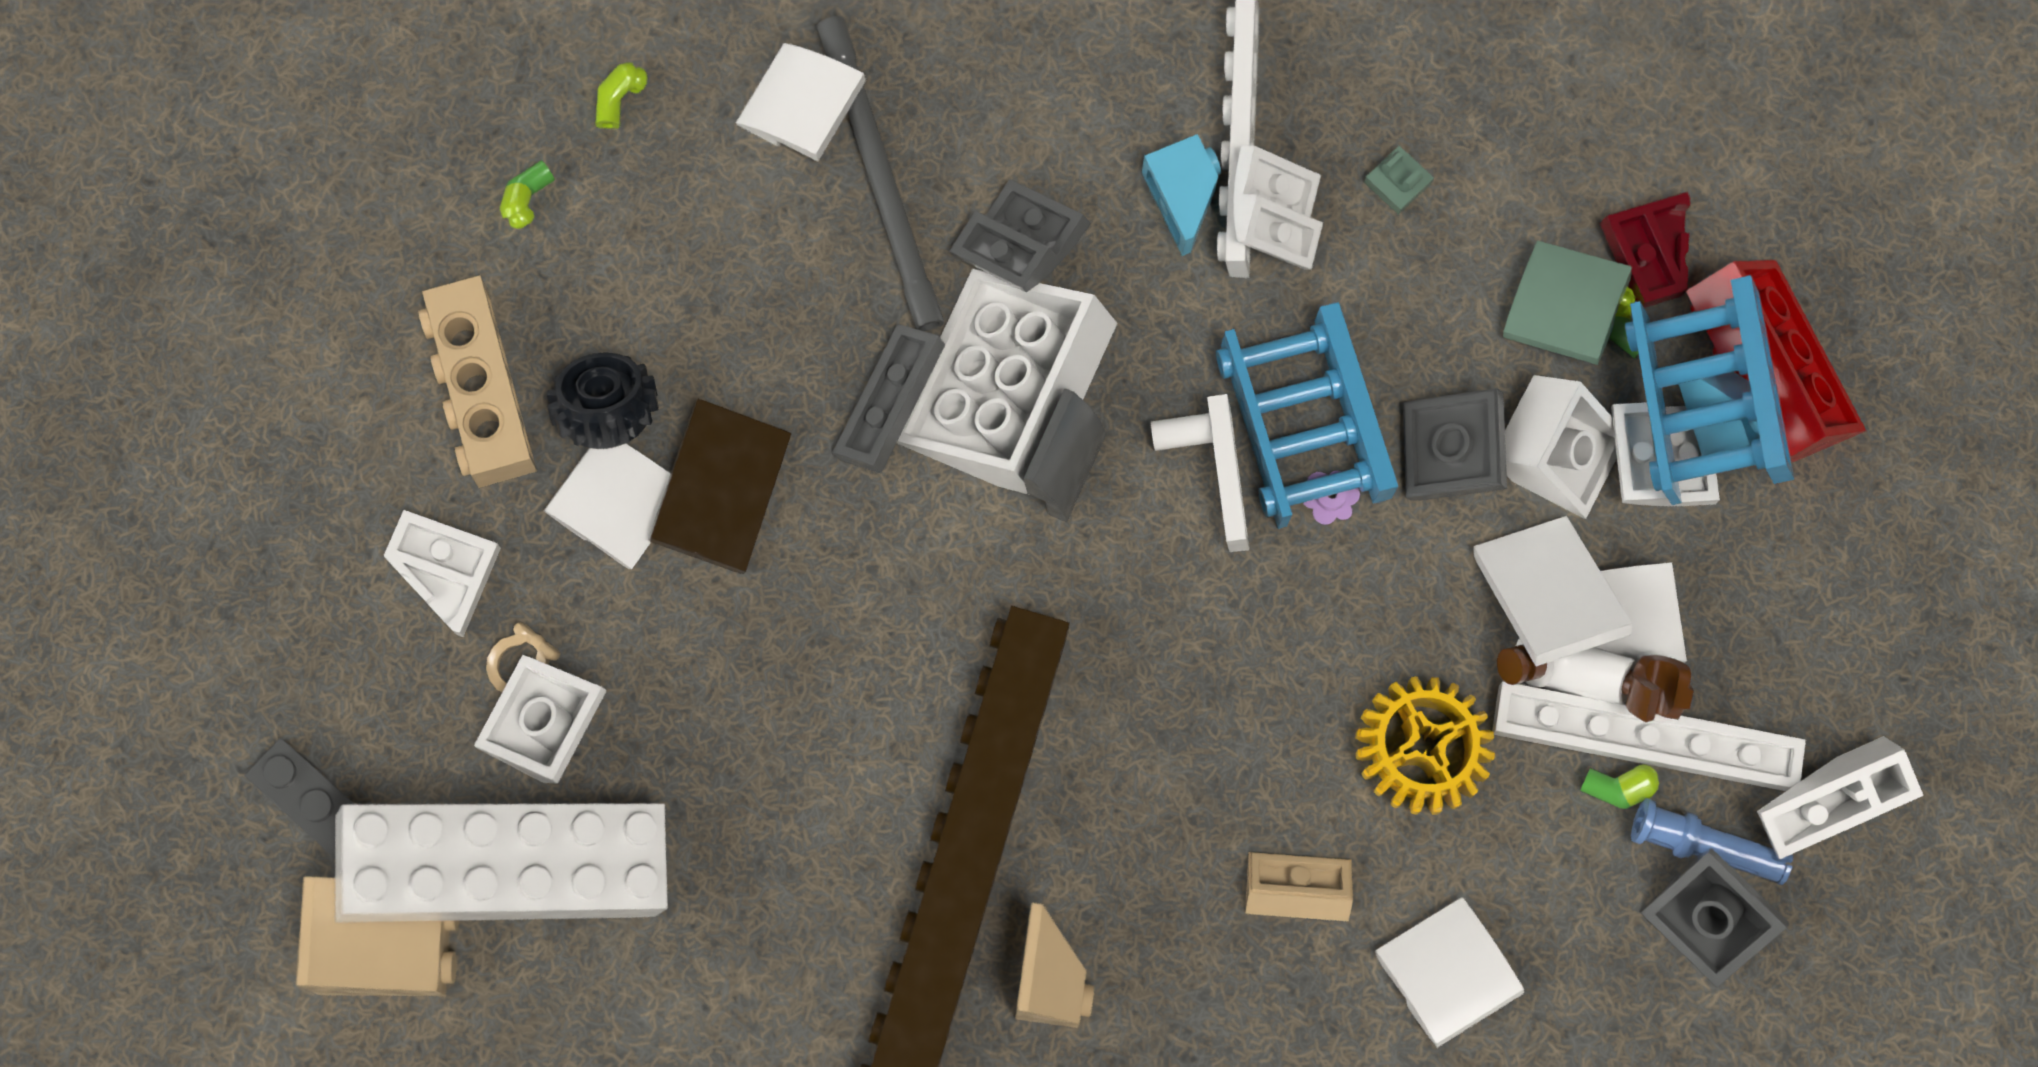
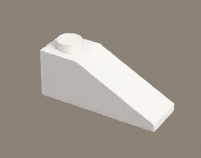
M1883 736L1834 758L1757 812L1776 856L1782 859L1924 795L1905 750Z

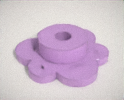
M1333 471L1329 475L1339 473L1340 471ZM1323 472L1312 473L1307 481L1327 476V474ZM1356 488L1337 493L1334 499L1326 496L1304 502L1303 504L1307 508H1313V517L1318 523L1326 525L1332 523L1336 517L1341 520L1350 518L1352 515L1351 505H1354L1359 500L1360 492Z

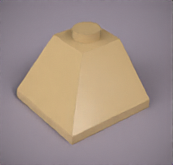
M1032 903L1015 1019L1078 1028L1080 1016L1090 1017L1094 985L1085 984V968L1043 904Z

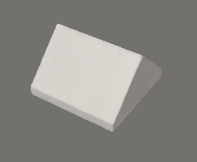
M522 655L474 746L543 783H558L607 690L594 683Z

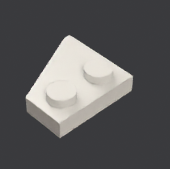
M403 510L384 557L456 635L464 637L501 548L498 543Z

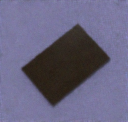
M698 398L694 403L648 541L730 571L744 574L747 570L792 433Z

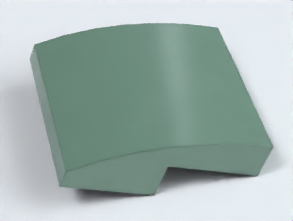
M1537 240L1515 295L1503 331V338L1598 365L1614 328L1615 315L1631 279L1632 267Z

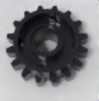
M610 352L589 354L571 362L561 371L559 376L554 377L555 389L548 390L546 394L549 402L547 408L552 426H557L559 436L561 438L569 436L573 440L574 445L593 449L614 448L630 442L639 436L646 425L652 424L651 412L658 411L659 409L655 380L653 375L648 376L646 365L643 363L637 365L629 356Z

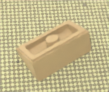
M1248 853L1246 914L1349 921L1353 903L1351 860Z

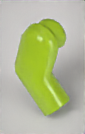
M632 62L619 64L599 85L596 106V126L598 128L618 129L620 127L621 99L628 91L636 94L646 87L648 78L643 68L635 67Z

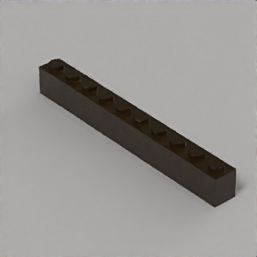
M1012 605L1007 620L997 618L989 647L998 649L993 667L983 665L978 679L975 695L983 697L978 716L970 713L967 716L960 743L968 745L963 764L954 762L945 789V792L954 794L948 813L939 811L930 838V841L939 843L934 861L931 863L924 860L922 863L915 891L922 892L923 897L918 913L908 910L900 936V941L908 943L902 963L892 962L884 989L885 992L893 994L887 1014L877 1012L872 1026L869 1043L877 1045L872 1064L862 1063L861 1067H939L1066 643L1070 622Z

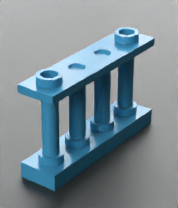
M1751 275L1731 280L1734 298L1726 299V305L1650 322V318L1640 301L1630 304L1633 321L1625 323L1626 335L1631 351H1638L1657 458L1656 461L1649 462L1650 475L1655 491L1662 490L1671 505L1682 503L1679 481L1756 465L1758 470L1766 468L1774 484L1795 480L1760 295ZM1729 324L1732 329L1738 327L1740 329L1742 344L1735 345L1734 351L1658 368L1655 341ZM1739 371L1740 375L1748 374L1751 391L1743 392V398L1666 414L1663 387ZM1748 418L1749 422L1757 421L1760 438L1751 440L1752 445L1680 461L1674 460L1670 434Z
M1339 302L1321 306L1314 321L1315 325L1310 326V331L1241 349L1235 329L1225 331L1221 343L1222 349L1216 350V360L1222 378L1231 377L1264 483V487L1259 488L1262 510L1266 517L1274 516L1278 529L1288 526L1292 517L1290 508L1292 505L1359 488L1361 492L1369 491L1372 503L1374 504L1392 499L1398 488V483ZM1314 350L1317 354L1325 353L1330 370L1325 371L1324 377L1255 395L1247 368ZM1330 396L1332 400L1339 398L1344 416L1339 417L1338 423L1269 441L1261 413ZM1345 442L1347 446L1354 444L1359 462L1354 463V469L1286 487L1283 486L1276 459Z

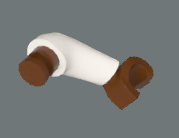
M1519 639L1515 647L1503 649L1497 657L1498 673L1507 684L1515 685L1526 682L1535 688L1544 687L1556 692L1616 704H1624L1627 701L1626 707L1628 711L1645 723L1654 721L1655 714L1679 720L1684 709H1690L1694 693L1690 685V667L1679 660L1661 655L1642 656L1637 662L1635 659L1593 647L1535 666L1522 641Z

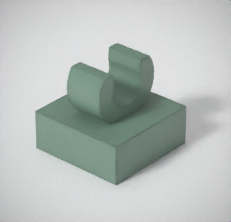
M1398 146L1366 176L1364 183L1399 215L1432 184L1434 177L1403 148Z

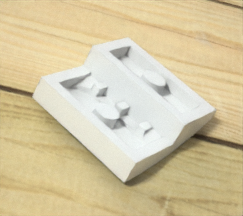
M784 43L736 124L778 147L782 143L819 161L866 82L864 73L822 54Z
M1241 145L1234 186V222L1237 241L1302 269L1311 270L1323 225L1322 222L1311 218L1321 175L1257 146Z
M1647 402L1612 405L1611 411L1622 503L1648 506L1714 505L1720 500L1716 474L1679 481L1681 504L1671 505L1662 490L1655 491L1650 475L1649 462L1656 461L1657 458ZM1686 406L1665 407L1666 414L1687 410ZM1694 430L1670 434L1675 461L1702 456Z
M627 444L608 449L589 448L546 506L544 512L583 540L590 541L626 568L632 569L651 543L648 541L670 473Z
M1672 563L1601 571L1632 622V635L1596 647L1635 659L1637 662L1642 656L1661 655L1685 663L1687 659Z
M1463 897L1375 950L1376 957L1382 967L1406 998L1407 1006L1437 1048L1524 994V989L1507 960Z

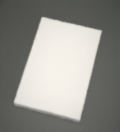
M1567 516L1474 546V557L1535 666L1632 635V622Z

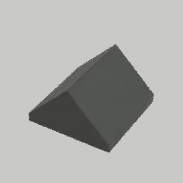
M1712 848L1694 857L1641 912L1716 987H1719L1790 924Z

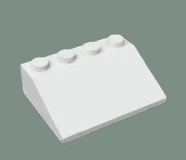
M972 269L940 337L946 345L897 444L998 487L1027 494L1024 476L1064 388L1075 392L1080 398L1084 399L1117 326V322L1093 294L1041 283L1026 293L985 271Z

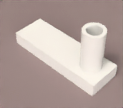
M1228 395L1207 397L1209 413L1151 421L1155 451L1206 443L1214 444L1224 528L1229 552L1250 550Z

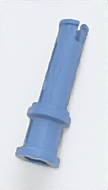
M1645 798L1635 815L1631 830V841L1634 843L1642 844L1644 841H1648L1671 849L1673 855L1679 858H1688L1691 854L1698 856L1712 848L1732 868L1762 877L1779 885H1783L1790 875L1792 865L1785 863L1793 862L1792 854L1779 859L1774 849L1702 825L1701 819L1697 818V815L1687 812L1684 815H1680L1656 807L1654 800Z

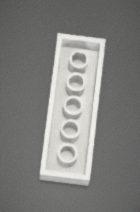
M665 804L342 805L336 814L335 922L654 917L667 909Z

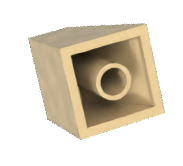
M304 877L296 986L318 995L446 996V984H454L457 973L456 953L448 952L449 932L458 930L459 920L335 922V878Z

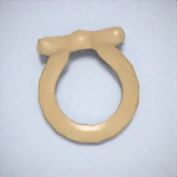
M522 622L514 626L513 631L515 635L501 639L492 647L487 657L486 671L489 680L500 692H503L507 685L499 671L500 660L509 648L528 642L538 651L536 660L549 665L550 660L556 661L561 655L558 649L546 642L541 635L536 634L528 625Z

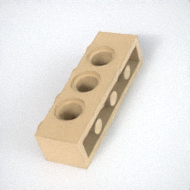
M481 276L422 291L426 309L418 310L419 318L426 338H435L438 354L431 355L430 358L438 384L446 383L450 399L443 401V408L450 429H459L463 445L455 447V453L462 475L467 476L471 474L478 488L537 472L491 300ZM465 330L474 332V336L469 343L462 346L451 344L457 333ZM477 375L487 377L481 389L473 392L463 390L469 378ZM486 421H496L499 423L497 431L492 436L487 438L476 436V431L482 423Z

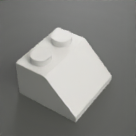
M1534 375L1505 429L1507 477L1512 482L1586 519L1617 459L1613 417L1582 382Z

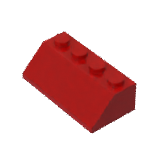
M1776 260L1733 261L1686 291L1692 302L1690 307L1691 313L1726 305V299L1734 298L1731 280L1751 275L1760 295L1791 462L1798 461L1867 431ZM1729 324L1706 330L1714 345L1713 355L1734 351L1735 345L1742 344L1739 327L1732 329ZM1748 374L1740 375L1749 381Z

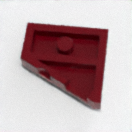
M1688 192L1607 215L1600 222L1601 229L1616 262L1632 267L1631 279L1627 287L1633 291L1635 302L1640 301L1644 308L1679 298L1688 290V267L1685 262L1686 254L1689 251V233L1685 232L1686 210L1690 207Z

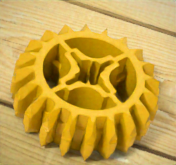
M1417 676L1411 677L1408 680L1407 692L1398 682L1392 683L1388 688L1390 698L1378 693L1372 700L1377 711L1365 709L1361 715L1364 723L1371 728H1359L1355 734L1357 740L1370 744V746L1357 750L1355 753L1356 759L1361 761L1373 760L1374 763L1364 769L1362 772L1363 778L1365 780L1371 779L1378 774L1382 778V781L1374 789V793L1377 796H1381L1389 787L1396 791L1391 799V806L1394 808H1398L1406 796L1410 797V812L1416 815L1421 812L1424 800H1427L1431 814L1437 815L1442 811L1443 799L1449 807L1456 809L1462 804L1460 793L1472 798L1478 792L1473 780L1484 782L1490 774L1479 763H1489L1495 757V753L1492 750L1480 746L1494 739L1493 731L1479 730L1477 727L1487 720V713L1482 711L1472 716L1468 709L1476 701L1474 696L1469 695L1462 702H1459L1454 698L1459 691V686L1455 683H1451L1445 693L1439 692L1440 681L1437 677H1431L1427 683L1426 690H1423L1421 681ZM1414 707L1435 709L1445 714L1452 721L1442 725L1433 724L1427 720L1422 711L1416 712ZM1399 713L1403 721L1401 728L1405 735V744L1388 754L1385 744L1387 725L1391 717ZM1420 734L1424 735V740L1428 736L1432 740L1444 736L1431 750V756L1426 755V750L1423 753L1415 750L1407 754L1420 739ZM1462 736L1465 751L1463 764L1459 773L1454 778H1451L1447 770L1450 763L1446 756V746ZM1407 765L1418 766L1423 769L1429 779L1433 778L1436 784L1415 782L1404 776L1396 768H1402Z

